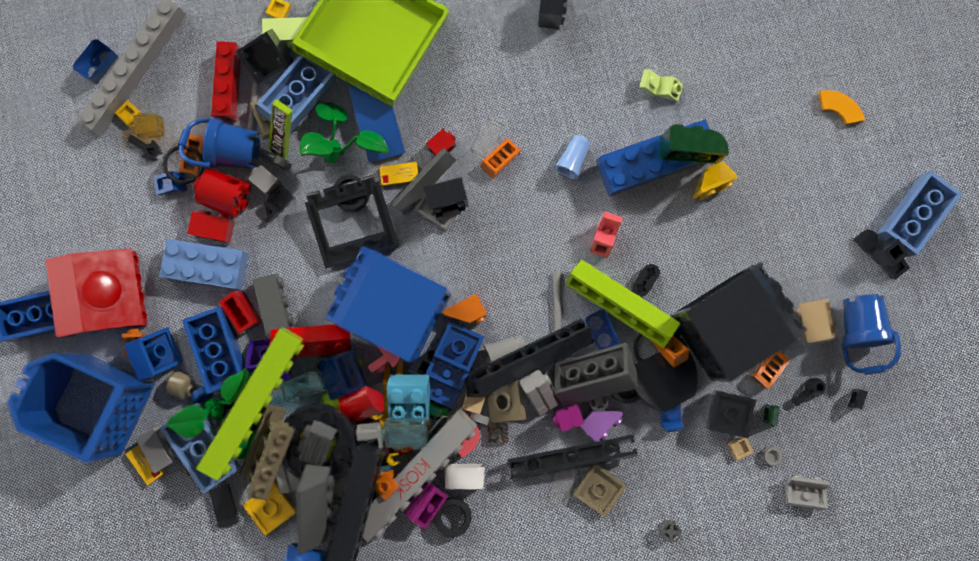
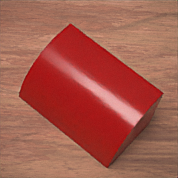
M233 291L219 301L220 306L239 334L245 333L263 323L260 315L244 291Z
M364 387L338 398L342 413L353 423L383 413L384 394L372 388Z

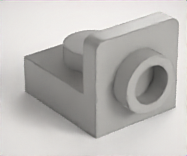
M381 422L357 425L358 441L363 440L367 442L378 438L379 448H383V441H387L386 429H382Z

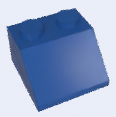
M168 327L123 344L138 380L152 377L183 362Z

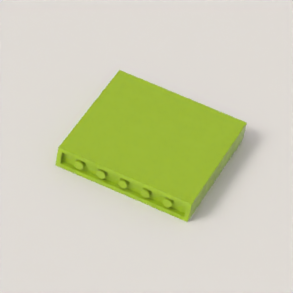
M319 0L292 41V49L297 54L394 108L447 21L450 10L445 5L436 3L433 0Z

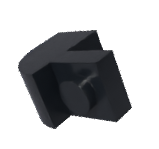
M889 238L873 251L875 262L883 266L891 279L896 280L910 268L904 260L909 253L897 238Z

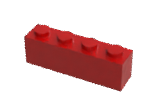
M217 41L211 116L224 122H237L241 59L236 51L240 47L236 42Z
M337 324L285 328L303 338L301 344L304 346L298 356L294 354L292 358L352 353L351 332ZM271 329L270 345L279 329Z

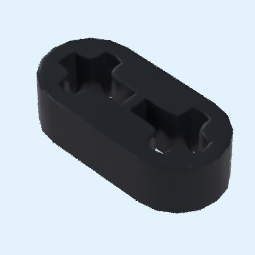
M654 264L644 266L633 282L631 291L640 297L646 296L660 275L659 268ZM653 268L655 276H650L648 280L645 279L648 275L646 269L650 270ZM642 282H645L643 286L645 292L637 293L636 285L639 286Z

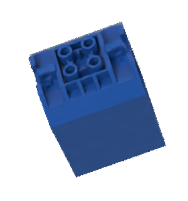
M362 246L352 267H348L345 271L343 284H339L334 293L336 297L325 318L408 362H415L430 337L451 293L447 287L376 251Z
M54 353L25 365L21 374L29 378L17 379L15 386L21 389L20 395L12 392L7 404L17 431L85 463H91L122 455L155 384L145 379L138 380L137 375L91 354ZM74 368L115 386L91 436L60 422L55 409L72 376Z

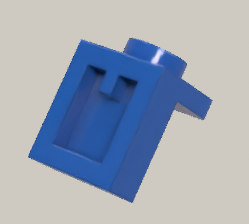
M169 171L176 179L185 180L184 173ZM165 173L154 176L156 195L163 196L175 191H187L186 184L175 183Z
M681 404L665 412L660 411V423L665 431L676 432L683 429Z

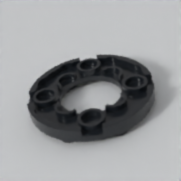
M321 403L304 405L293 411L283 421L288 423V427H292L294 432L282 463L293 476L302 478L306 465L311 464L299 460L301 453L298 451L299 438L303 429L307 425H312L314 420L337 429L335 434L336 451L331 458L322 464L324 467H330V476H333L335 480L343 475L352 464L351 454L353 449L357 447L355 429L347 416L335 407Z

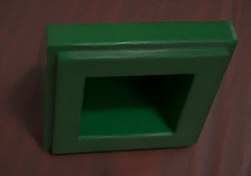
M766 404L763 423L777 426L780 407Z

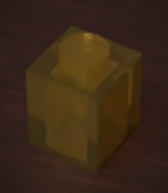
M157 113L133 116L132 130L135 135L142 139L164 137L163 118Z

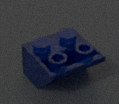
M355 350L345 351L317 364L331 401L368 387Z

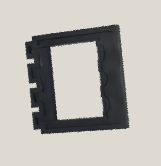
M374 175L360 178L362 184L360 187L357 179L342 183V192H340L338 185L323 189L325 197H322L320 190L306 194L308 202H305V206L326 269L356 260L362 246L378 253L399 248L380 181L376 182ZM373 195L384 231L330 247L319 210Z

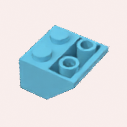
M390 375L387 383L389 421H429V375Z

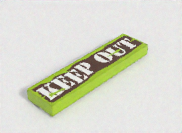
M275 100L271 108L269 150L285 159L289 151L293 110L280 101Z

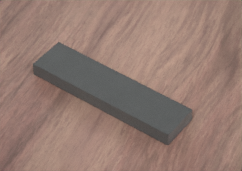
M443 148L391 204L402 214L406 215L424 196V187L435 184L454 164L456 159Z

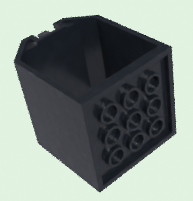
M762 261L731 276L670 315L680 322L678 328L681 331L682 337L711 381H734L798 340L807 331L805 326L800 327L802 325L796 317L797 314L793 309V302L788 297H785L781 284L775 281L773 277L768 276Z

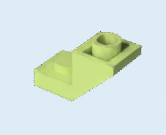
M644 69L639 87L650 95L678 102L683 84L673 76L660 77L651 69Z

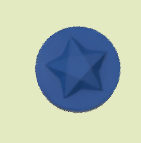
M204 386L197 388L191 394L195 403H202L212 396V394L206 393Z

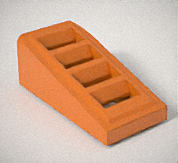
M190 134L186 146L198 150L203 157L204 137ZM193 141L199 142V146L193 145ZM184 150V153L187 157L192 156L197 158L196 161H199L198 157L193 152H190L189 150ZM181 158L179 171L197 175L200 166H195V169L186 167L187 163Z
M507 138L482 161L480 167L494 179L521 150ZM506 146L512 154L508 153L504 147ZM501 152L507 159H504L499 153ZM494 158H496L501 164L499 165V164L494 160Z
M675 336L671 337L664 349L651 341L673 367L680 365L688 359L689 349Z
M781 351L762 362L750 376L764 389H769L790 362V359ZM777 355L783 362L779 363L774 356ZM771 361L778 366L777 369L770 364ZM768 367L774 373L771 375L765 368ZM762 372L768 377V380L761 376Z

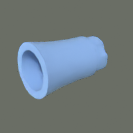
M574 135L563 155L554 166L555 170L568 178L578 179L590 145L588 139L583 136Z

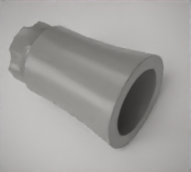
M519 336L496 343L484 344V349L490 363L525 346L526 343L523 337Z

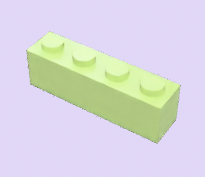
M308 17L262 19V34L273 29L284 47L292 49V41Z

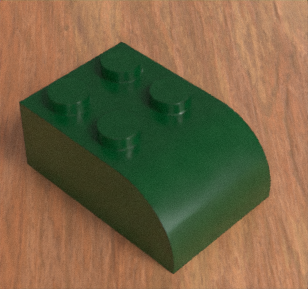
M673 124L660 136V160L717 164L729 155V146L725 137L715 130L703 129L702 126H692L689 128L684 127L682 124Z

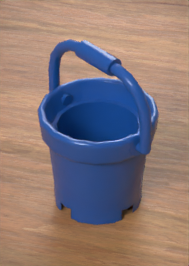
M200 118L192 121L183 129L178 142L179 154L186 163L206 168L226 166L254 169L256 164H253L252 160L258 159V151L260 150V138L255 136L260 133L225 124L220 119ZM208 123L203 140V162L191 160L184 153L190 130L197 124Z
M884 295L855 296V302H850L849 298L844 299L845 335L843 336L842 350L848 367L857 373L865 375L884 373L886 370L894 367L901 356V343L899 333L891 327ZM893 343L896 346V354L887 365L859 369L851 363L848 356V349L878 347Z

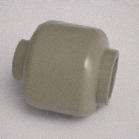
M182 372L170 374L165 380L167 394L180 400L191 396L196 389L194 378Z

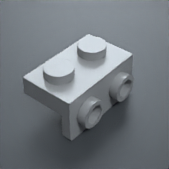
M802 475L791 476L785 482L786 505L825 511L828 509L826 489L830 487V482L823 481L822 478L808 479Z

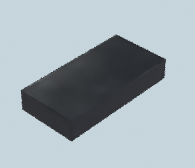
M227 484L209 490L218 527L222 528L238 523L239 517L230 485Z

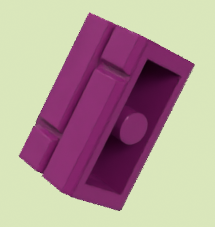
M575 404L566 406L565 409L559 408L554 410V415L551 416L554 427L556 429L560 428L563 432L572 429V426L578 427L584 423L580 409Z
M425 481L421 486L423 490L416 498L412 499L403 513L412 522L426 530L430 521L433 520L448 498V495L431 482L428 484Z

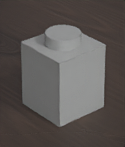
M262 165L255 167L248 178L268 196L271 195L278 185L282 184Z

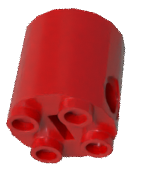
M209 168L195 180L193 186L195 202L232 218H237L240 211H245L248 206L246 198L252 186L245 181Z

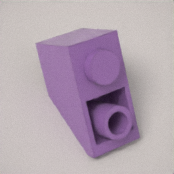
M618 410L590 411L583 418V425L579 427L595 442L602 441L608 436L609 433L607 431L612 426L615 428L622 421L621 416L623 413Z

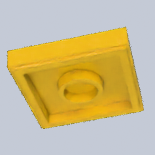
M276 480L273 482L266 500L251 498L243 504V507L264 536H267L297 513V509L285 493L280 494Z

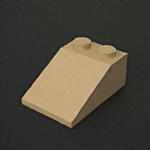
M829 298L799 304L800 308H796L799 320L802 319L803 326L807 329L802 335L803 339H807V343L833 339L837 336Z

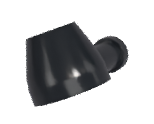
M810 378L805 383V390L791 400L798 407L800 403L810 396L819 397L823 395L826 385L820 378ZM817 384L821 386L819 391L816 389Z

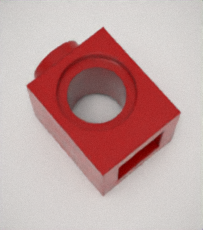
M441 129L426 142V146L434 156L443 148L450 153L456 147V138L450 131L446 132L444 129Z

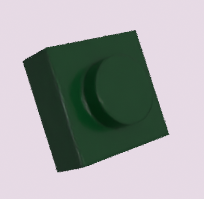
M430 403L429 417L440 419L441 417L448 416L450 408Z

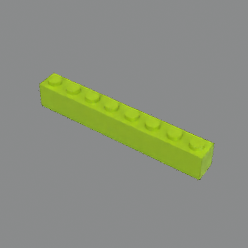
M284 327L279 329L198 465L197 470L217 481L222 475L226 477L232 467L229 465L232 458L236 460L242 450L239 447L242 441L247 442L252 434V431L249 429L253 423L257 425L263 415L260 413L263 406L267 408L273 398L270 396L273 389L278 390L283 382V379L280 377L283 372L288 373L292 367L293 362L291 359L294 354L298 356L304 346L301 344L303 338Z

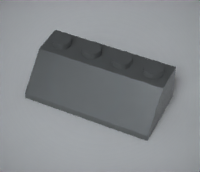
M627 343L555 363L554 394L564 407L638 388L637 371Z
M306 465L296 492L298 554H303L326 542L328 534H332L334 523L330 519H332L334 507L330 506V504H332L334 492L330 491V488L333 486L334 477L330 476V467Z

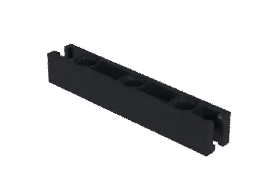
M579 319L469 372L474 388L478 391L480 397L486 396L594 343L590 327L588 325L585 326V322Z
M634 435L507 459L510 469H513L515 464H524L525 471L518 474L510 471V479L516 481L637 457V448L632 449L633 451L620 452L619 447L623 443H634ZM608 446H614L617 449L614 455L606 453L605 450ZM571 453L578 456L577 461L574 463L567 461V456ZM537 461L539 462V467L534 471L530 470V462Z

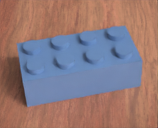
M299 55L257 103L258 113L271 122L272 103L275 100L280 101L293 110L291 134L335 83L336 75Z
M932 171L921 174L880 228L877 235L884 241L889 238L899 239L909 253L906 257L918 255L962 193Z
M167 239L159 277L242 291L249 253L241 250Z
M209 418L203 420L205 426L202 432L191 438L182 437L168 427L166 423L163 424L159 429L203 494L241 468L237 459L232 458L229 463L232 466L226 477L222 475L218 481L197 470L198 465L218 433Z

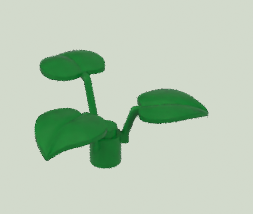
M331 102L319 103L315 109L316 115L320 119L328 122L333 121L330 142L328 139H324L321 134L314 132L306 133L300 142L301 156H323V159L329 163H336L339 155H344V152L355 141L356 145L364 150L389 153L388 146L383 137L369 130L361 131L359 136H354L341 148V144L334 140L337 122H346L347 113L340 105Z
M243 369L223 382L220 392L223 399L227 401L210 398L205 402V409L198 405L185 407L167 421V426L180 436L191 438L202 432L205 426L203 420L208 418V414L212 418H219L224 423L225 419L222 416L224 406L222 404L231 405L233 402H237L251 378L250 373L247 369ZM253 431L247 442L242 441L239 446L242 450L237 459L245 458L254 435Z

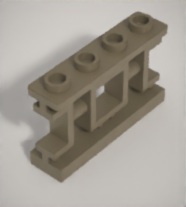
M271 404L267 408L264 407L263 415L257 424L239 470L240 476L245 477V481L251 482L247 492L248 498L267 499L293 435L294 429L288 427V423L282 422L286 412L284 407Z

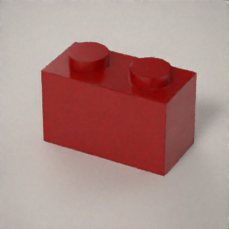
M199 210V213L192 211L187 234L230 244L235 221L229 219L230 216L218 213V216H213L211 212Z

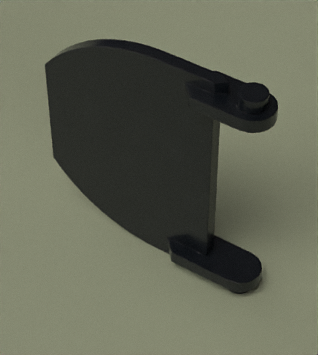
M677 328L673 336L687 347L685 341L680 337L681 331ZM690 351L688 359L676 367H673L660 352L634 364L637 371L638 388L633 390L650 407L665 412L695 396L698 375L696 364Z

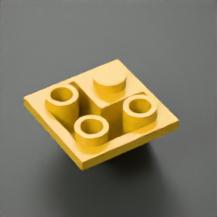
M724 161L704 169L693 193V200L700 198L702 201L716 193V190L718 193L727 190L728 187L734 185L733 181L738 178L736 173Z

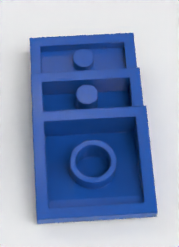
M355 86L348 87L360 132L369 130L380 134L389 149L388 154L366 150L369 163L406 153L394 108Z
M449 321L425 374L429 375L431 401L451 410L453 409L485 338L484 336Z

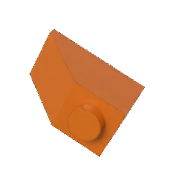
M477 293L442 311L445 316L470 324L474 322L475 325L486 320L484 316L487 315Z

